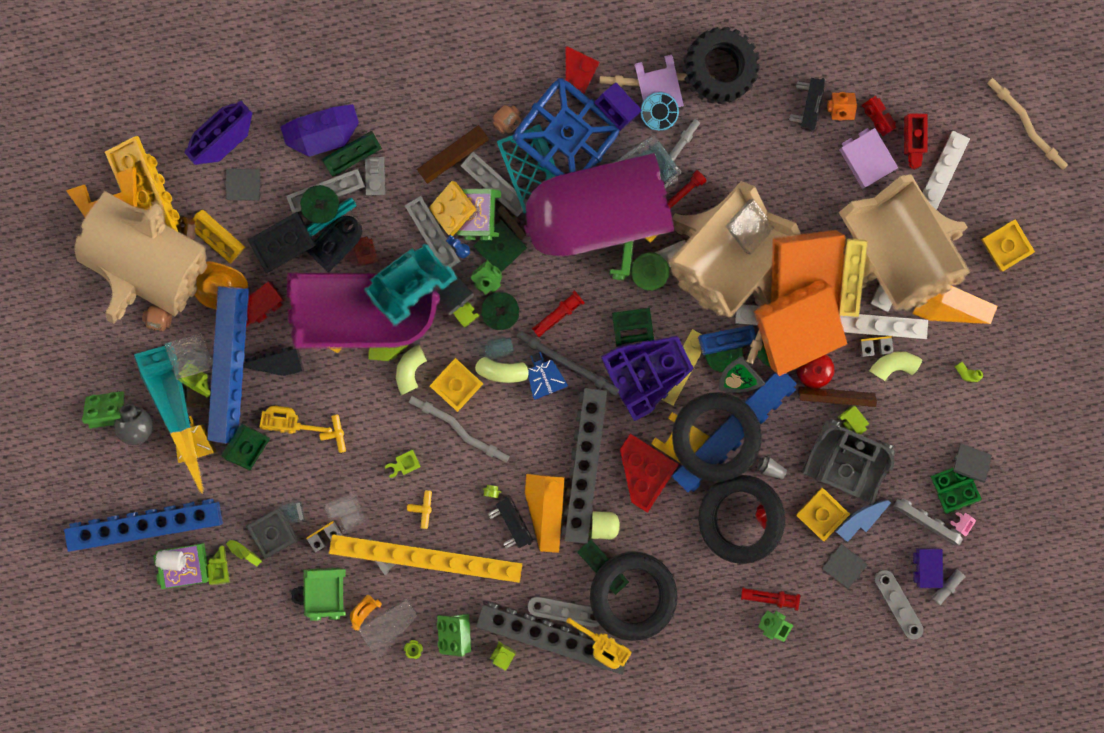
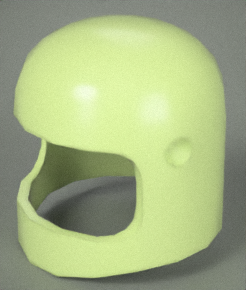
M592 512L593 525L592 529H589V538L614 539L618 535L620 527L618 516L613 512Z

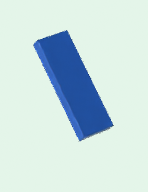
M753 325L699 335L698 340L702 354L707 355L750 346L752 340H755L756 334Z

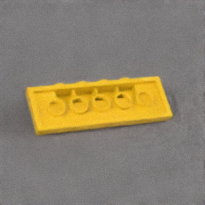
M134 136L105 151L120 190L121 187L116 173L136 167L137 208L150 210L155 202L158 203L163 209L164 224L178 232L176 226L179 225V213L173 209L170 203L172 202L171 194L165 191L163 186L165 183L164 177L158 174L156 169L157 160L150 154L145 153L139 136Z

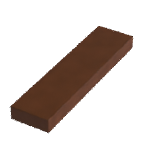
M478 125L416 170L428 184L490 139Z
M809 387L798 388L800 401L876 407L877 405L875 393Z

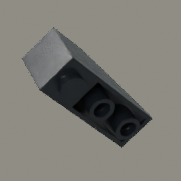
M293 346L283 348L282 353L275 354L274 351L263 354L264 358L256 359V356L244 359L245 363H243V368L281 376L304 371L299 349H293Z

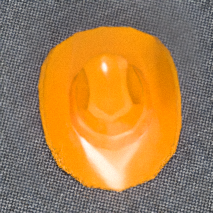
M207 261L205 271L202 274L199 273L196 278L197 291L194 296L204 306L217 310L218 287L248 289V281L241 272L234 268Z

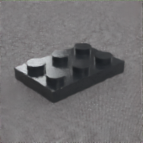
M295 212L248 239L265 273L275 270L317 246L299 212Z

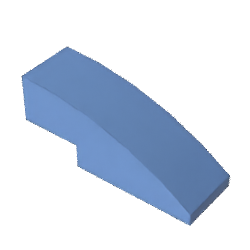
M884 499L862 507L847 517L835 532L847 542L859 528L867 532L891 502Z

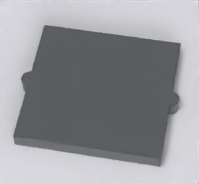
M226 169V183H224L226 186V200L260 201V187L262 186L260 183V169Z
M458 276L449 285L438 291L440 296L439 303L449 315L463 307L474 296Z
M960 443L957 455L954 457L956 461L953 472L985 483L988 471L991 469L989 466L992 455Z
M841 544L833 554H830V559L822 569L849 589L854 581L860 578V574L868 564Z

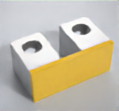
M892 336L859 340L861 357L874 355L873 340L879 341L880 355L893 353ZM885 345L888 346V351L884 350ZM866 347L869 348V353L865 352Z
M334 521L306 538L315 553L326 546L318 532L324 529L330 541L332 531L342 536ZM316 541L320 542V547L315 545Z

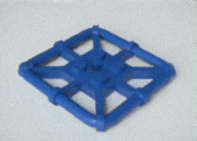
M558 78L557 81L550 85L539 101L531 106V111L517 127L513 140L516 141L520 148L540 163L539 166L545 167L553 175L559 176L564 175V173L549 161L557 150L568 158L569 173L576 172L574 155L580 148L591 156V159L582 170L593 168L602 161V156L616 140L620 130L597 107L592 98L589 99L570 82L563 78ZM558 89L561 110L554 117L543 107ZM565 89L585 105L578 115L568 108ZM590 109L609 126L591 127L582 118ZM537 114H540L550 122L542 132L523 133ZM569 128L572 136H564L563 129L567 130ZM611 132L597 151L585 143L593 133ZM544 138L553 147L544 157L523 139Z

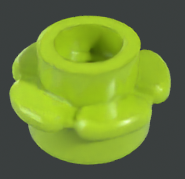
M487 485V488H483V496L499 498L501 491H498V486Z
M411 640L410 643H406L404 646L405 655L409 659L419 658L423 651L422 645L416 640Z

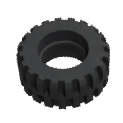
M715 27L710 31L703 32L688 47L687 54L683 59L685 63L683 73L687 75L684 79L686 84L690 82L692 87L689 89L693 93L695 91L699 93L697 97L701 100L706 98L708 99L707 102L712 104L714 102L718 104L733 102L749 91L757 80L758 75L756 73L760 70V64L757 63V60L760 59L759 54L754 53L756 48L754 43L749 44L747 41L749 37L739 35V30L734 29L730 31V27H723L722 29ZM713 49H720L728 52L734 58L737 74L732 81L720 82L710 76L705 66V57L708 52Z

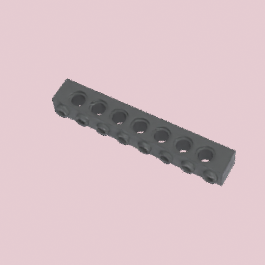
M584 388V392L580 391L578 403H582L581 411L577 410L576 422L580 423L579 430L575 429L574 441H577L576 449L572 448L571 460L575 461L574 468L570 467L569 479H572L571 487L567 486L566 498H570L569 506L565 505L564 517H567L566 525L562 524L561 536H565L564 541L588 543L607 391ZM591 402L597 406L596 412L592 414L586 411V405ZM586 422L594 424V430L590 433L585 432L583 429ZM583 441H590L592 444L591 450L583 451L581 443ZM581 460L589 462L587 470L579 469L578 464ZM577 480H586L587 486L584 489H578L576 487ZM576 498L584 500L582 508H576L573 505ZM574 517H579L582 520V524L579 527L571 525V520Z
M488 601V604H483L476 625L477 628L623 675L626 663L624 666L620 665L616 669H611L597 661L593 653H587L584 650L586 645H593L595 643L592 640L593 638H590L584 632L579 631L578 634L571 632L572 628L561 625L560 628L553 626L554 622L543 619L542 622L535 620V616L525 613L522 616L517 614L515 609L506 607V610L498 608L499 604ZM497 614L504 617V621L500 624L495 623L493 617ZM519 620L523 626L516 630L511 624L513 621ZM537 626L541 632L539 635H532L530 628ZM551 632H556L559 638L557 641H550L548 635ZM574 638L577 640V645L569 647L566 641Z

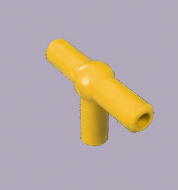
M336 414L331 416L334 431L329 434L327 432L320 433L319 437L321 441L336 438L338 451L343 453L346 451L343 438L344 431L341 429L339 415Z
M428 490L424 491L423 505H407L408 512L422 513L420 526L422 529H428L429 514L431 513L432 491Z

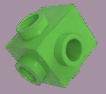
M487 260L473 271L470 278L474 281L475 287L486 295L490 291L495 292L501 286L502 274L496 266L493 267Z
M767 610L758 627L764 631L763 635L772 640L777 638L784 642L794 625L784 620L786 616L780 612L775 611V613Z

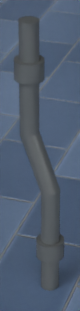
M522 331L518 333L517 337L529 344V347L533 350H539L553 360L578 372L596 383L595 386L598 388H604L615 396L618 394L620 389L608 383L606 378L599 377L581 365L543 345L536 337L532 338Z

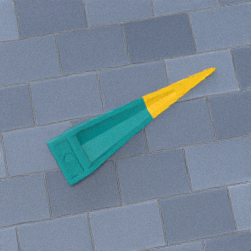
M169 344L134 354L140 376L199 491L203 493L182 382L177 379L180 375V370L173 346Z

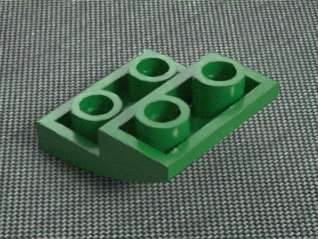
M954 468L931 476L945 515L982 500L974 479L953 472Z

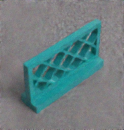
M539 124L525 130L523 133L542 132V128ZM512 135L498 140L497 145L523 213H526V206L523 200L526 194L531 195L528 192L531 182L541 184V182L533 179L537 169L545 172L547 176L545 181L556 176L545 167H539V162L536 166L526 161L529 156L528 153L524 160L514 156L518 144L513 140ZM544 138L532 139L531 147L535 145L536 150L545 157L550 151L547 141ZM512 142L516 144L512 154L504 151L503 143ZM551 157L549 161L555 165L553 157ZM513 158L523 162L519 172L512 170L510 167ZM525 164L535 168L531 178L521 174ZM519 176L530 180L526 190L518 187L517 181Z

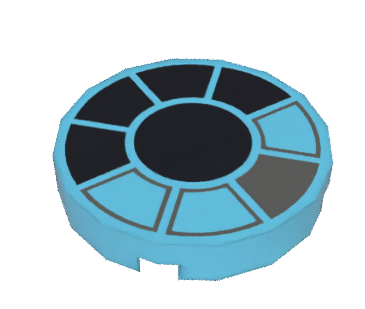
M654 92L642 102L641 117L644 123L651 129L658 131L666 130L677 121L679 115L678 104L670 94Z

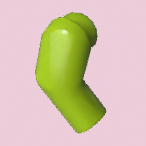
M963 361L954 366L964 381L978 382L983 378L981 370H968Z

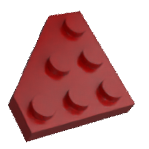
M630 433L620 448L631 503L648 513L679 464Z

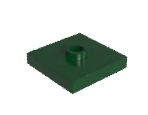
M500 220L494 226V232L499 233V237H492V240H479L473 247L493 267L496 266L502 273L527 247Z
M241 423L221 457L247 470H251L270 438Z

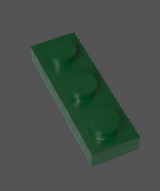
M370 131L324 157L322 160L333 177L381 150L382 147L373 131Z
M591 539L577 551L595 573L609 560ZM620 573L613 580L609 589L616 595L629 581Z

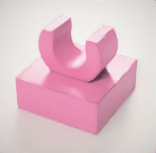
M956 512V515L960 517V522L955 523L951 521L950 523L956 527L955 530L967 536L976 520L966 513L963 515Z

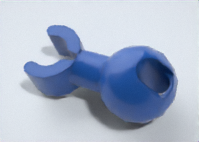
M450 235L446 242L455 248L456 255L462 259L468 257L470 254L469 246L461 244L457 238L455 239Z

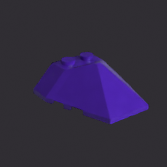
M678 336L617 347L601 356L614 386L620 389L618 394L634 421L651 413L662 398L665 399L668 396L667 393L694 369Z

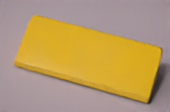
M203 209L196 213L193 218L196 226L195 233L231 264L245 249V246Z

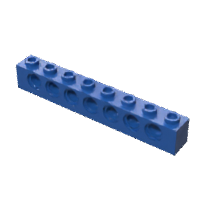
M213 499L203 500L201 505H195L194 502L183 504V508L176 509V505L164 507V511L157 512V509L146 510L143 515L133 512L126 514V518L119 519V515L107 517L108 521L100 522L99 518L88 520L89 524L81 525V522L71 523L69 528L64 529L67 550L70 552L219 526L223 524L219 501L214 502ZM198 509L202 510L205 514L203 520L198 519L196 516ZM179 513L185 515L186 520L184 523L178 521L177 516ZM160 516L166 518L167 523L165 526L159 524L158 519ZM142 519L148 523L146 530L140 527ZM122 523L128 525L129 530L127 533L121 530ZM103 526L109 528L110 533L108 536L102 533ZM85 529L90 531V539L84 538L83 532Z

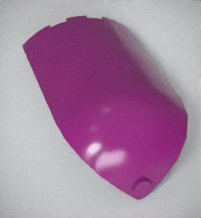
M652 153L559 175L542 182L532 191L526 203L527 225L524 226L526 237L530 236L532 244L537 251L546 255L566 256L674 231L670 207L667 205L666 197L663 198L667 194L663 180L661 181L660 168L655 154Z
M287 273V298H290L291 309H288L287 312L288 322L292 324L291 339L295 348H372L409 345L421 338L432 325L436 304H439L440 300L439 293L433 288L428 294L422 295L414 305L407 307L411 314L394 325L372 304L371 298L364 289L372 284L371 279L378 273Z

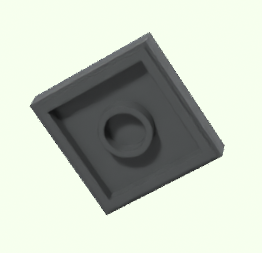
M280 507L246 526L264 559L298 541Z

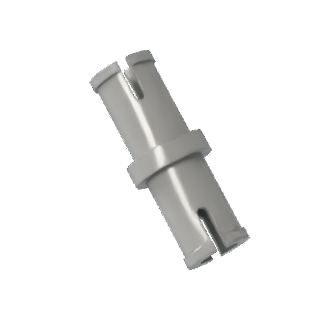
M955 569L953 574L946 581H943V588H939L931 598L941 606L943 601L951 593L955 592V588L966 576L958 569Z

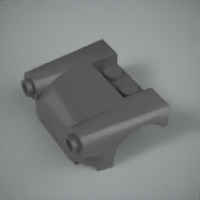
M830 419L829 422L825 421L801 473L874 504L884 477L894 467L895 460L893 458L896 452L892 450L894 446L886 442L880 444L853 431L840 427L841 423L836 420Z

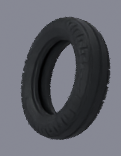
M712 392L700 395L692 399L681 409L674 422L672 443L675 454L687 471L703 480L720 482L740 476L754 463L761 447V427L757 416L748 404L731 394ZM713 409H721L733 414L741 423L744 432V442L740 452L731 461L723 464H709L702 461L696 456L690 445L689 435L693 422L702 413Z
M740 475L731 480L715 483L705 494L698 515L700 532L707 546L720 558L738 564L757 562L772 553L782 539L786 520L782 501L776 491L765 481L750 475ZM735 492H745L756 497L763 505L766 513L765 531L761 538L750 546H738L729 542L722 535L718 526L717 514L719 507L726 497Z
M626 552L616 555L606 561L594 576L590 589L591 609L597 622L609 634L628 641L648 639L662 631L674 615L677 605V587L670 570L652 555L642 552ZM630 569H640L649 573L656 581L659 589V602L656 610L649 618L638 623H626L619 620L611 611L608 603V591L611 583L620 573Z

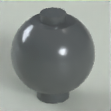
M133 404L123 405L119 410L121 418L114 421L115 434L122 442L128 445H141L152 434L153 420L144 409L135 407Z

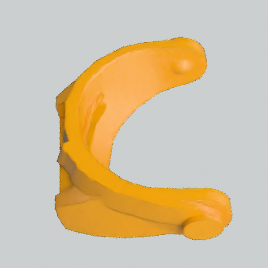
M366 595L350 613L351 627L355 631L359 630L365 618L376 607L380 608L382 603L378 599L374 600L370 595Z

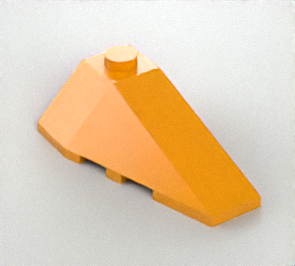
M950 286L951 290L943 295L937 294L926 300L927 303L917 308L915 306L912 313L929 321L991 324L997 306Z
M526 474L525 495L540 552L559 553L564 476Z

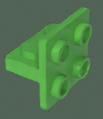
M124 392L87 396L82 417L83 423H88L89 428L114 425L115 419L121 418L119 410L124 405Z
M469 614L437 616L439 653L459 657L465 656V653H470Z

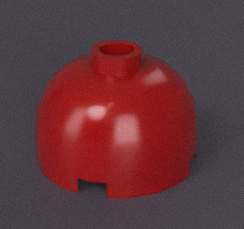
M825 354L796 368V374L804 386L822 388L832 380L834 364L832 359Z

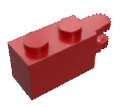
M907 114L904 116V155H908V167L911 170H915L921 167L923 155L928 152V114Z
M268 281L248 296L246 327L256 322L260 324L268 318L266 314L270 311L276 312L283 306L282 302L285 300L271 282Z

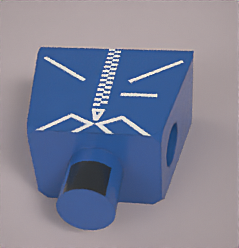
M541 352L530 356L534 367L528 369V376L534 400L568 387L553 360L545 362Z

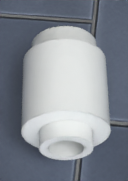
M163 550L157 553L156 567H160L163 570L181 571L182 567L186 565V556H183L181 551Z

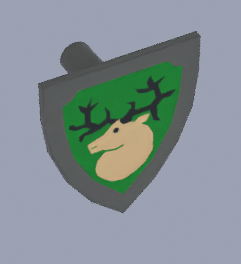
M741 356L727 365L722 372L719 390L733 393L750 392L765 385V382L752 369L751 364L746 362Z

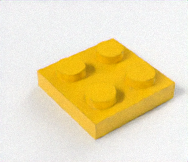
M451 181L429 206V210L449 236H454L477 210L455 181Z
M1016 219L981 239L1000 272L1035 252Z
M455 358L433 381L430 387L458 412L484 383Z
M822 487L796 513V516L823 542L850 515Z

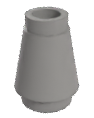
M763 456L757 465V470L760 471V474L781 480L787 473V469L770 457Z

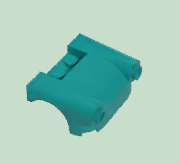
M422 244V248L415 251L411 248L371 279L372 284L364 289L371 298L372 304L396 325L411 314L407 307L414 305L418 298L431 292L435 285L442 290L457 277L448 265L445 267L427 244Z

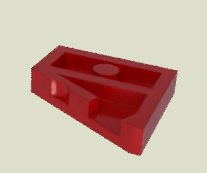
M566 46V81L585 94L600 62Z

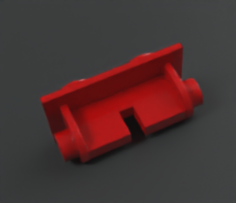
M874 96L862 104L866 115L871 118L875 124V129L881 133L882 137L897 128L895 126L896 122L889 112L885 115L882 114L886 107L880 98Z

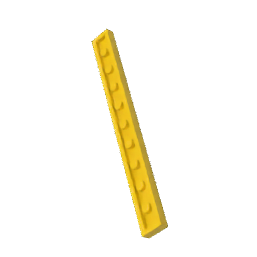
M332 535L329 554L518 583H520L522 563Z

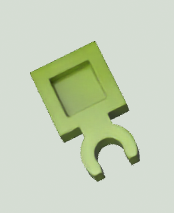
M411 450L396 457L397 463H389L385 466V469L389 467L394 468V473L389 475L390 478H393L400 470L405 475L420 468L421 465L414 450Z

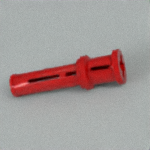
M575 290L570 297L560 302L559 307L532 328L539 338L563 317L573 314V310L581 304H585Z
M742 588L741 600L775 604L778 608H794L795 611L799 609L800 594L798 593L792 595L786 594L784 591L773 593Z

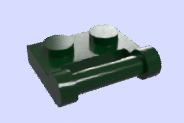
M650 308L612 313L616 347H620L622 344L654 340ZM647 328V333L621 337L620 331Z

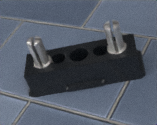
M811 78L810 83H796V88L808 90L803 116L791 114L789 120L801 123V129L810 130L812 133L815 132L825 87L824 78Z
M507 495L503 500L496 503L497 509L489 512L488 516L492 519L500 514L502 515L513 536L512 539L504 542L506 549L517 544L518 548L527 544L531 545L534 539L511 496Z

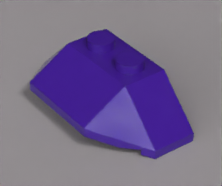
M242 101L222 107L193 133L188 148L185 149L184 153L195 165L221 161L248 136L252 112Z
M351 104L328 108L296 118L280 128L287 146L311 157L347 145L359 121L354 105Z

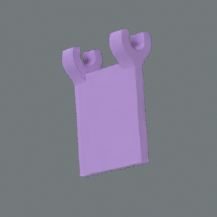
M672 55L664 56L666 68L647 73L644 72L642 62L635 63L643 101L654 92H665L676 100L678 107L684 106Z

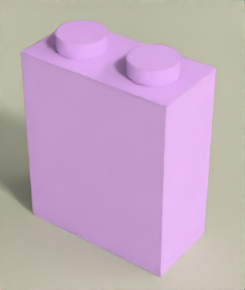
M868 128L858 134L859 138L854 141L852 138L842 143L843 147L839 149L862 189L898 168L875 128L871 131Z

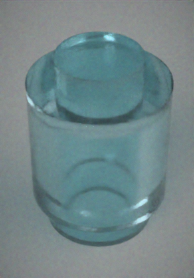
M510 337L487 341L488 345L484 346L487 357L491 356L492 360L508 356L514 352Z

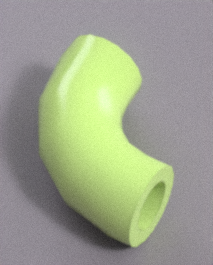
M419 344L403 354L397 365L396 382L401 395L418 388L415 380V371L421 364L427 362Z
M893 352L882 356L869 371L884 381L892 372L897 370L913 375L920 367L922 359L908 352Z
M483 357L477 362L475 367L476 372L480 376L491 381L514 383L526 381L528 378V368L523 362L506 364Z

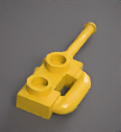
M270 406L266 411H262L259 426L263 430L280 431V433L287 432L289 434L296 433V430L300 431V429L327 432L328 434L332 432L330 427L301 425V423H298V415H296L295 411L292 408L283 406ZM274 413L285 414L286 418L274 416Z
M567 618V624H571L593 638L592 640L595 641L592 646L594 648L593 656L597 661L611 669L625 665L632 653L630 649L615 642L614 638L607 637L606 633L595 634L573 621L572 618ZM606 651L615 658L612 661L601 653Z

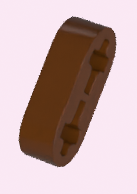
M180 217L178 220L179 225H177L178 232L194 241V219L191 217Z

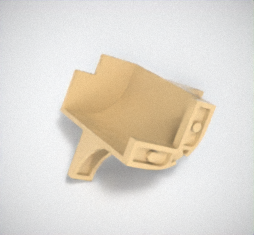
M911 174L898 177L876 197L850 202L839 212L853 239L867 240L862 289L867 286L866 283L868 281L878 278L896 311L901 309L907 311L914 306L917 308L927 303L926 300L937 294L943 295L951 290L950 286L961 283L965 280L964 276L970 272L950 240L954 241L963 236L962 232L968 228L965 222L951 220L939 213L925 198Z
M740 181L732 192L714 208L696 215H679L675 213L672 216L675 231L681 235L689 236L690 239L673 256L668 264L672 269V274L678 279L680 288L688 291L697 299L701 307L706 310L711 309L719 316L724 315L731 318L752 293L755 297V302L760 307L771 303L772 240L777 237L800 235L801 233L795 222L767 212L755 186Z
M104 191L82 223L81 228L83 230L82 234L77 236L75 254L77 262L103 276L112 288V300L106 311L107 320L113 324L117 319L120 320L125 313L126 307L134 302L136 295L176 316L179 311L182 312L188 298L193 297L197 291L196 278L207 267L205 247L164 224L162 206L155 202L150 210L139 209Z

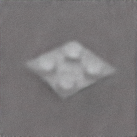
M749 199L726 225V228L746 254H752L775 228L753 199Z
M202 333L165 343V349L176 379L212 369L213 362Z

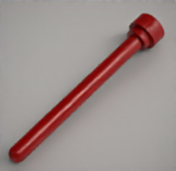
M698 170L692 174L691 181L667 201L670 209L695 186H702L707 182L706 178Z

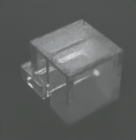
M355 493L323 504L328 519L336 517L342 534H348L354 531V526L366 522Z

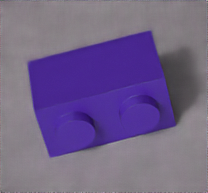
M614 83L604 91L594 102L620 131L642 111L617 83Z
M916 548V552L913 553V563L916 564V572H913V582L917 583L919 588H943V549Z

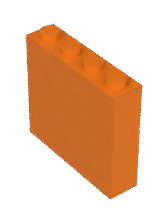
M837 230L773 238L771 303L777 301L780 297L794 293L797 289L811 285L814 281L824 279L832 287L836 305L839 309L845 258L844 247L846 246L845 235Z
M824 279L814 281L811 285L797 289L794 293L780 297L777 301L763 305L754 311L771 369L778 376L847 345L832 287Z

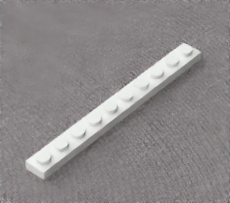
M951 131L923 191L925 198L936 210L970 138L955 131ZM879 284L870 304L889 312L892 302L882 285Z
M741 305L736 311L735 323L758 325L754 311L759 309L760 306ZM859 314V317L840 316L843 330L846 333L927 339L928 320Z

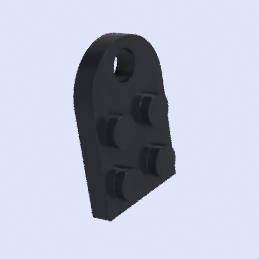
M352 216L339 217L314 241L317 246L307 252L329 273L359 242L362 235V226Z

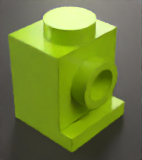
M468 301L463 307H460L453 313L464 328L479 317L478 313H472L475 309Z
M854 405L837 417L839 420H845L843 424L846 429L859 435L867 430L866 426L869 424Z
M499 642L490 659L493 660V664L506 671L516 651Z

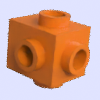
M832 93L831 100L827 102V112L831 113V119L839 121L855 120L857 108L855 93Z

